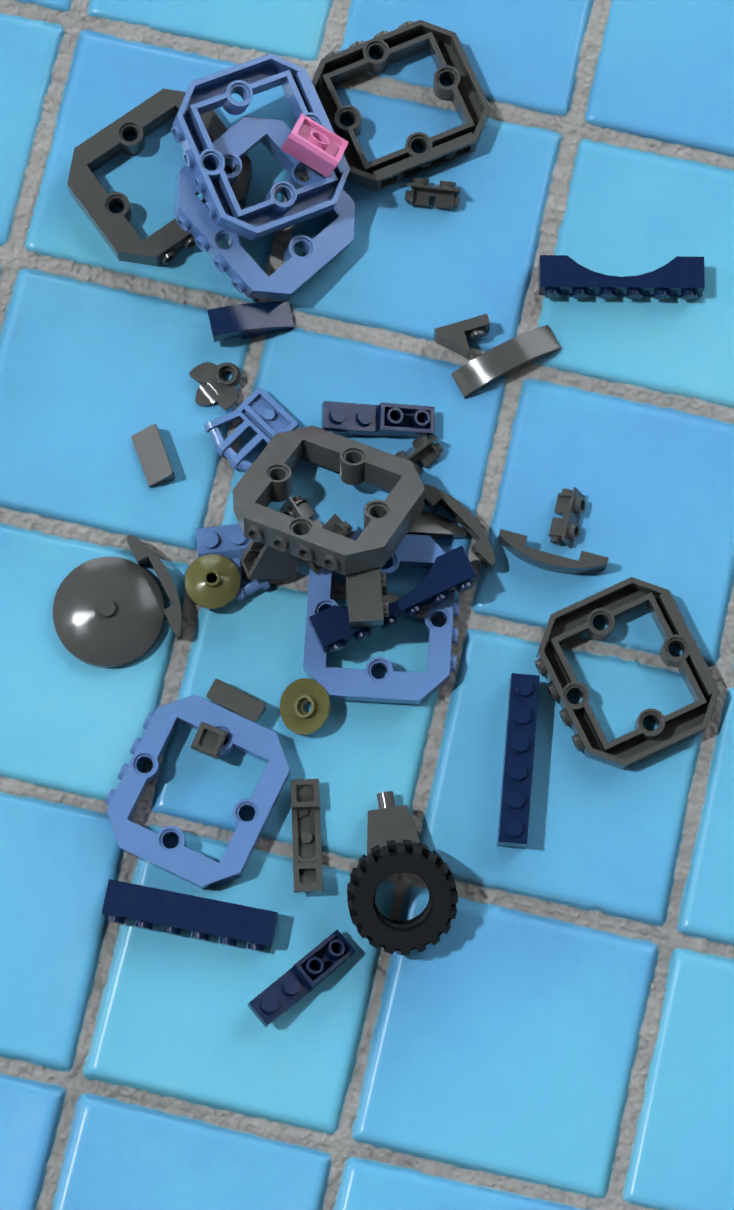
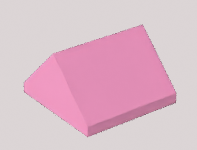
M301 113L281 150L328 178L338 165L349 142Z

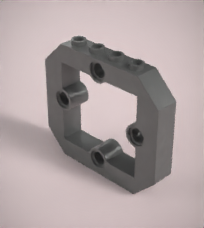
M423 20L405 22L396 30L391 32L382 31L371 40L366 42L357 41L346 50L328 53L321 59L312 80L334 133L349 142L343 153L350 167L346 180L375 191L474 152L489 119L490 106L456 33ZM428 49L437 67L433 80L434 94L441 100H452L463 124L433 137H429L422 132L413 133L407 138L405 148L367 162L357 139L361 131V114L354 106H342L334 86L369 72L380 74L388 68L389 64ZM378 53L383 57L375 60L370 55ZM450 80L453 84L451 86H443L440 82ZM346 119H349L354 121V124L351 126H344L341 124V122ZM421 146L425 151L423 153H415L412 148Z
M162 89L74 148L67 183L69 192L119 261L158 266L161 263L167 264L171 262L183 248L189 249L196 244L192 234L189 231H184L178 225L176 218L142 241L129 223L132 211L128 198L120 192L108 194L92 173L122 152L127 155L139 154L144 149L145 137L176 117L186 92ZM213 110L200 114L212 143L227 131V128ZM134 134L137 136L134 141L125 140L127 135ZM247 155L241 158V173L235 182L231 184L241 210L246 206L252 174L251 160ZM225 165V173L231 174L232 169L228 165ZM114 206H122L124 208L120 213L111 212Z
M316 426L275 434L233 488V510L244 537L343 575L383 567L425 506V487L412 461ZM303 459L339 472L342 482L348 485H359L366 482L391 491L385 501L372 500L365 505L364 530L356 541L315 526L314 522L309 518H294L267 507L271 501L283 502L291 497L292 473Z
M633 577L551 614L536 655L538 660L534 661L541 676L546 675L550 685L547 686V690L552 700H558L562 708L559 714L565 726L570 725L575 734L571 737L577 751H583L585 757L622 770L704 732L708 726L720 691L670 591ZM643 606H647L664 640L660 649L661 660L670 667H678L695 702L666 716H663L656 709H646L638 716L634 731L607 742L588 703L589 691L584 684L577 681L560 645L585 633L593 640H605L614 629L615 619ZM595 619H603L607 623V628L602 631L597 630L593 626V621ZM670 645L679 646L682 650V655L679 657L672 656L668 651V647ZM570 692L579 693L582 702L579 704L570 703L567 699V694ZM647 718L653 719L657 724V729L654 731L646 730L643 727V720Z

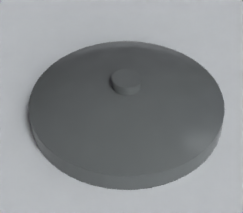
M100 557L79 565L62 581L54 598L53 622L62 644L75 658L95 667L118 668L139 660L156 644L164 626L165 614L163 610L165 609V604L157 582L143 567L124 558Z

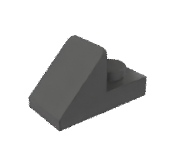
M484 314L434 329V340L447 349L470 359V348L466 338L471 340L480 339L489 332L490 321L488 315Z

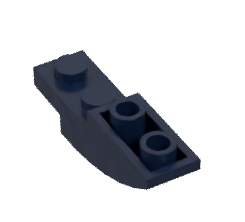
M324 401L322 403L321 429L333 432H346V436L361 437L433 435L435 407L394 403L368 405Z
M337 929L294 964L290 970L250 1001L247 1006L262 1024L267 1027L312 991L356 951Z

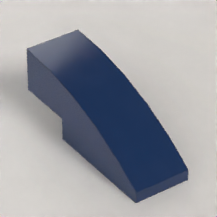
M289 301L256 302L207 310L214 342L241 337V340L295 328Z

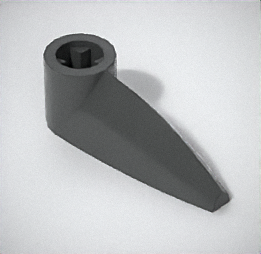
M422 511L407 533L430 535L432 539L466 538L467 536L466 530L456 523L426 511Z

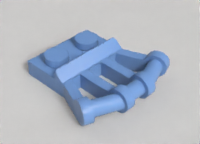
M260 386L234 411L211 420L204 425L206 432L210 433L217 448L216 452L220 456L224 455L230 461L229 465L233 469L238 468L245 472L253 464L245 459L263 441L268 444L275 434L295 430L299 427V423ZM241 419L243 422L224 439L220 427ZM249 428L257 434L239 453L231 448Z
M239 524L195 529L198 558L207 554H218L227 557L236 565L241 580L239 592L235 597L238 601L245 600V597L262 588L263 590L270 588L267 579H256L243 586L240 559L251 539L244 537Z

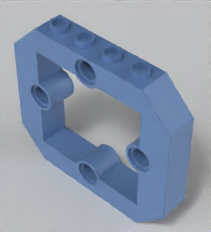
M272 53L191 81L172 124L173 137L177 143H181L184 150V162L188 168H192L195 175V187L199 193L203 194L206 200L205 209L208 216L214 219L217 226L251 241L330 212L337 204L350 171V167L343 154L338 165L328 178L320 174L322 180L298 189L290 182L278 181L269 190L264 202L241 210L224 171V156L221 152L214 149L200 114L223 107L229 114L240 115L247 109L253 95L281 85L296 120H298L302 113L334 133L307 69ZM231 94H239L243 102L233 100ZM203 162H211L215 166V170H207ZM275 194H283L287 202H279Z
M244 116L212 143L214 149L221 152L224 156L225 165L232 169L231 174L225 173L230 185L235 182L241 173V158L260 142L266 146L289 172L286 181L293 184L296 189L320 181L322 177L319 172L281 150L291 132V129L283 120ZM203 162L207 170H215V166L211 162ZM185 165L176 177L174 215L178 225L184 231H189L192 234L198 248L203 252L207 251L214 259L215 267L220 272H225L232 279L233 287L239 293H244L248 298L286 301L343 252L354 240L355 202L342 189L337 204L330 212L325 213L332 223L313 239L306 235L293 237L284 249L283 255L286 262L268 277L239 244V236L217 226L214 219L208 216L204 203L197 197L200 193L194 184L195 175L192 168H188ZM297 173H304L308 181L304 182L298 179ZM223 239L227 241L229 249L221 248L217 240ZM294 247H301L305 252V256H298L294 252Z
M352 531L354 534L350 539L356 541L362 531ZM406 534L390 557L394 563L393 566L389 569L380 567V572H386L387 580L396 576L399 567L431 569L436 557L445 554V552L430 535ZM322 567L315 574L310 569L303 670L311 679L316 680L327 690L330 700L420 705L449 680L450 672H455L456 655H451V644H457L458 628L452 627L453 617H458L459 600H454V592L448 594V599L437 605H433L431 602V607L426 612L424 626L429 634L427 673L393 671L391 662L381 656L370 659L365 669L326 667L327 651L323 653L309 624V617L323 609L339 605L331 599L333 571ZM440 615L445 618L446 624L442 627H436L431 623L432 617ZM375 667H383L387 671V675L382 679H377L372 676L371 671Z
M195 694L157 707L154 714L149 713L143 724V728L146 730L141 739L137 738L130 751L133 757L129 765L124 763L118 775V779L121 781L116 790L111 789L105 801V804L108 805L106 810L119 848L123 852L201 889L240 877L290 776V770L277 733ZM202 721L228 732L229 741L222 747L219 756L227 755L236 748L268 763L251 799H242L234 806L233 818L237 828L220 863L187 848L186 838L178 827L166 826L157 834L130 821L149 782L155 780L160 773L159 761L179 722L198 731ZM143 760L153 762V768L148 773L138 771V765ZM245 808H252L256 814L253 820L246 822L240 818V812ZM167 836H178L179 844L172 849L166 848L164 840Z

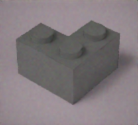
M379 567L345 575L349 628L384 626V617H389L388 600H382V595H386L387 589L386 572H380Z

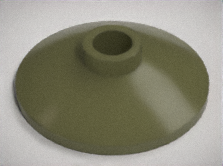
M207 554L191 563L186 571L184 582L186 592L195 604L207 609H217L228 605L235 599L240 589L241 580L236 565L230 559L218 554ZM215 575L217 576V581L209 583L207 577Z
M309 678L298 679L292 682L282 694L280 715L285 726L294 733L308 735L317 732L326 723L330 714L331 703L329 694L316 680ZM309 703L312 705L310 712L308 711Z

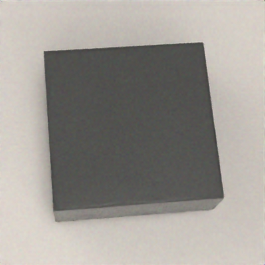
M201 721L190 748L218 759L228 732Z

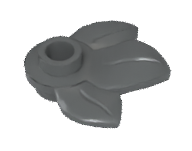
M205 362L190 371L189 375L191 378L200 383L195 397L197 405L210 406L218 402L221 408L227 410L235 404L238 398L236 386L241 380L240 370L235 364L226 362L216 365L211 362ZM225 373H230L232 379L225 381L222 379V376Z

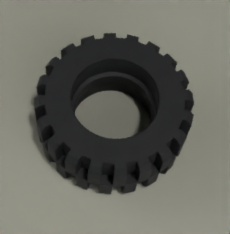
M404 839L402 843H395V840L386 841V846L380 848L379 845L371 848V853L367 856L363 855L358 860L359 865L357 868L353 867L350 883L347 884V903L353 925L357 927V932L360 936L367 938L369 944L376 949L380 946L384 948L386 953L393 954L394 950L400 951L401 955H410V950L417 949L419 953L426 950L425 946L427 944H437L440 941V935L442 933L447 934L451 928L450 922L452 919H455L457 913L458 893L456 884L447 863H444L441 856L435 850L433 852L430 851L427 845L422 843L415 845L412 844V840ZM393 874H415L422 878L428 887L429 901L426 908L418 916L410 920L395 921L388 919L379 912L376 906L375 893L377 887L384 879Z

